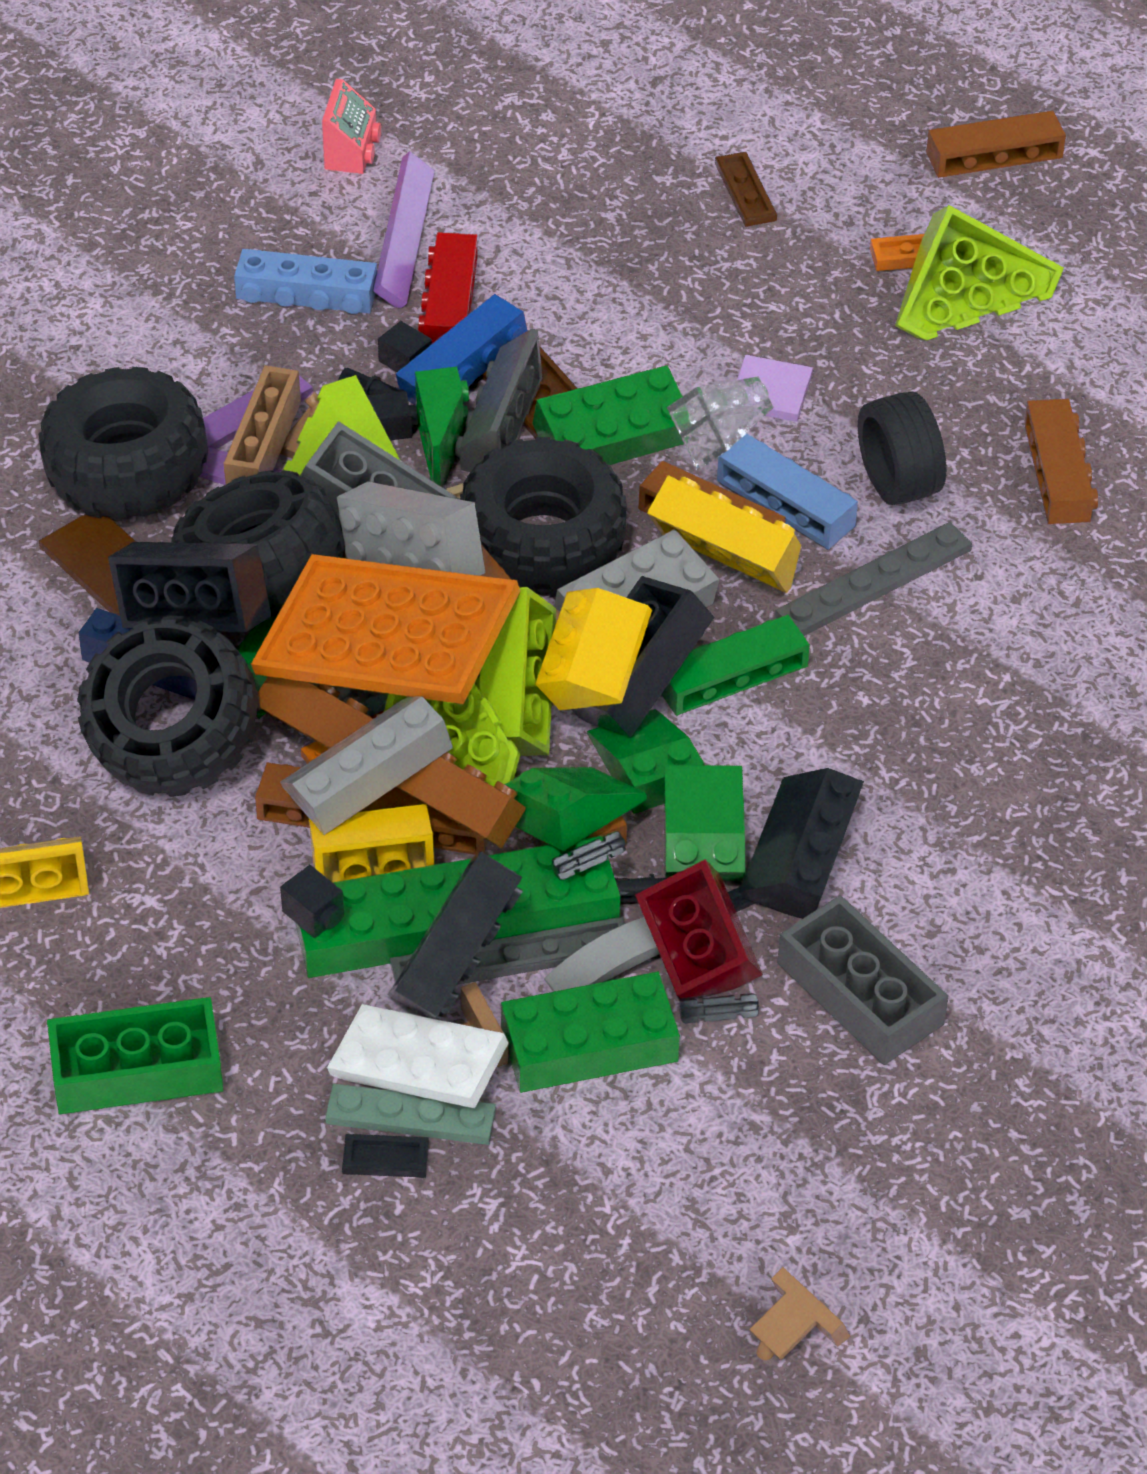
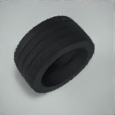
M911 391L893 394L864 404L860 408L857 421L860 452L867 475L881 499L886 504L898 505L923 499L940 492L946 482V456L939 426L926 400L917 392Z

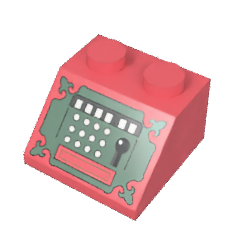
M336 79L322 119L324 168L326 170L363 174L366 164L373 163L375 153L373 142L379 143L381 123H376V109L343 79Z

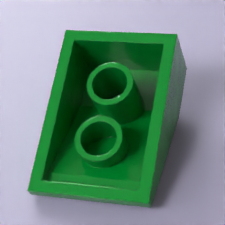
M457 366L415 372L416 410L420 438L430 480L442 488L456 459L455 448L459 436L464 437V427H466L468 408L463 406V402L469 401L468 385L466 380L460 381Z
M657 709L648 712L631 738L601 727L587 731V735L610 775L646 793L647 800L631 809L633 814L664 804V765H705L690 738Z
M664 765V878H669L706 859L721 875L723 881H743L745 875V822L742 766Z
M593 767L531 768L505 784L518 793L515 800L526 807L515 827L562 851L647 800L645 792Z

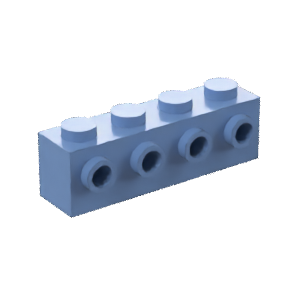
M242 249L234 275L236 299H242L250 303L261 301L278 303L281 306H306L316 310H343L351 314L359 312L370 313L376 294L373 289L377 275V263Z
M747 433L718 455V482L744 498L785 516L786 524L829 550L855 527L857 500Z

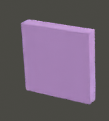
M745 355L729 401V409L797 422L812 378L813 367Z

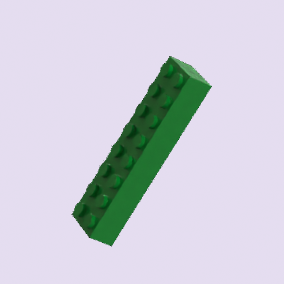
M602 836L582 839L564 851L552 845L488 855L520 875L522 879L517 887L523 890L513 908L506 913H500L496 921L501 924V927L493 940L620 917V893L608 856V860L584 871L577 872V869L574 870L575 875L563 880L557 878L551 867L553 858L567 853L569 856L571 855V850L598 838L603 841ZM471 859L333 882L343 891L344 917L334 928L325 930L316 938H313L295 923L307 977L314 978L390 964V958L413 954Z

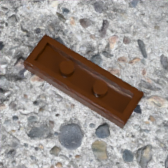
M747 152L715 157V165L745 227L777 221V213Z

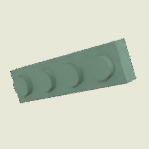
M333 1084L325 1119L326 1124L489 1145L496 1113V1104L478 1102L475 1108L396 1091Z

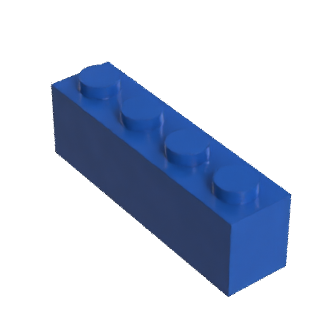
M492 295L395 374L399 389L405 390L408 401L416 405V371L456 366L460 381L466 380L467 385L470 386L474 380L487 371L489 362L495 361L500 347L528 331L524 311L498 295Z

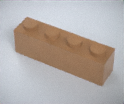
M264 365L223 463L226 484L244 475L248 477L256 475L258 472L274 470L301 403L299 371Z

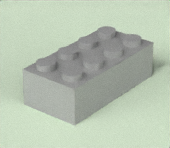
M366 482L337 496L347 559L478 576L485 573L475 502L373 482Z
M674 529L557 589L554 607L561 611L566 593L583 589L600 588L627 597L641 576L691 590L704 606L708 607L714 603L719 578Z

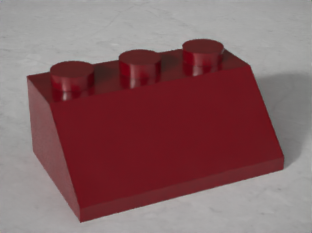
M706 859L635 895L679 998L724 993L763 975L721 875Z

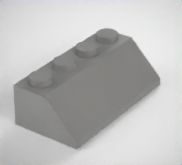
M407 696L280 783L310 820L325 835L452 749L453 746L442 717L422 696Z

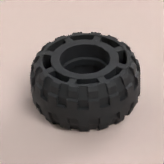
M132 366V369L115 367L105 369L104 372L94 375L90 373L79 378L77 383L71 386L67 385L57 393V400H52L44 412V417L41 421L42 432L38 433L43 467L51 487H56L58 496L65 500L67 505L74 510L79 511L83 509L85 514L97 518L107 516L112 517L113 520H128L129 517L142 515V517L155 514L157 510L165 506L169 508L182 499V494L189 493L198 483V477L203 471V464L207 463L208 445L201 408L198 407L196 398L182 382H174L171 375L161 371L151 372L148 368Z
M536 437L535 440L523 441V439L508 442L507 447L503 449L495 448L487 453L484 459L474 466L463 483V493L460 494V500L475 502L481 544L498 565L505 570L509 578L517 580L519 588L528 587L536 594H549V598L556 597L557 589L616 560L617 551H622L626 534V496L623 495L622 483L612 467L603 461L602 456L592 449L585 450L580 448L577 442L564 439V441L551 440V437ZM546 515L560 518L565 522L552 525H535L524 523L520 520L532 516Z
M272 470L262 471L248 477L244 475L233 479L232 482L222 487L218 486L207 492L204 498L195 501L186 510L184 517H180L171 538V542L258 544L271 617L278 615L312 554L343 558L345 545L340 521L324 489L315 484L309 477L305 475L299 476L297 472L286 470L281 472H274Z
M167 615L161 621L156 622L148 618L133 623V629L124 634L118 631L106 641L108 646L100 655L95 653L86 668L89 673L87 680H83L79 686L77 702L80 705L81 716L78 717L81 733L91 752L101 765L121 783L133 787L138 792L152 796L155 793H166L170 797L182 796L190 793L192 788L200 786L202 789L213 785L218 782L217 776L227 768L233 770L243 757L240 753L245 745L252 743L257 730L255 719L257 712L260 711L259 694L256 690L255 679L245 659L228 638L221 635L214 627L200 620L198 623L188 621L184 616ZM170 676H186L196 681L197 694L194 704L182 720L173 726L160 730H146L137 726L135 716L138 702L143 693L152 684Z

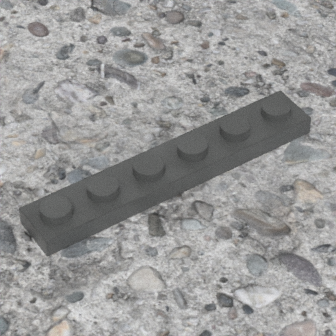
M948 522L776 609L775 618L789 615L805 636L972 550V542L951 522Z

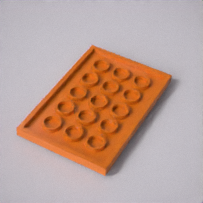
M312 554L251 665L256 675L409 697L422 696L424 699L464 704L520 593V588L517 580Z

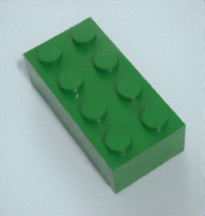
M668 365L537 399L532 424L538 437H551V440L557 441L567 439L577 442L580 448L585 450L592 449L602 456L605 463L613 465L689 443L694 419Z
M659 971L501 1002V1029L508 1040V1054L520 1093L674 1063L679 1060L680 1034Z
M211 997L47 1019L53 1082L59 1115L223 1092L221 1063Z

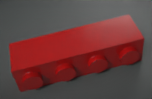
M437 232L435 246H429L428 266H432V269H426L425 289H429V292L422 293L421 310L426 312V314L419 315L418 331L430 337L432 344L471 313L478 259L477 234Z

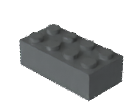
M841 895L780 933L777 963L883 1065H886L945 1024L949 995Z

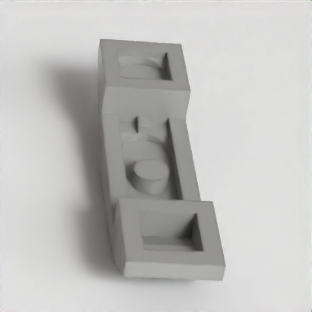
M645 917L619 926L586 944L554 968L544 980L553 992L600 983L660 953Z

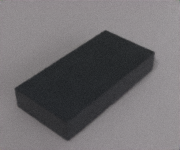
M346 1134L342 1174L426 1178L429 1137Z

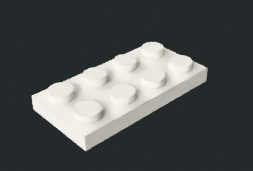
M362 1004L327 1069L330 1075L346 1081L475 1108L508 1045V1041L504 1033Z

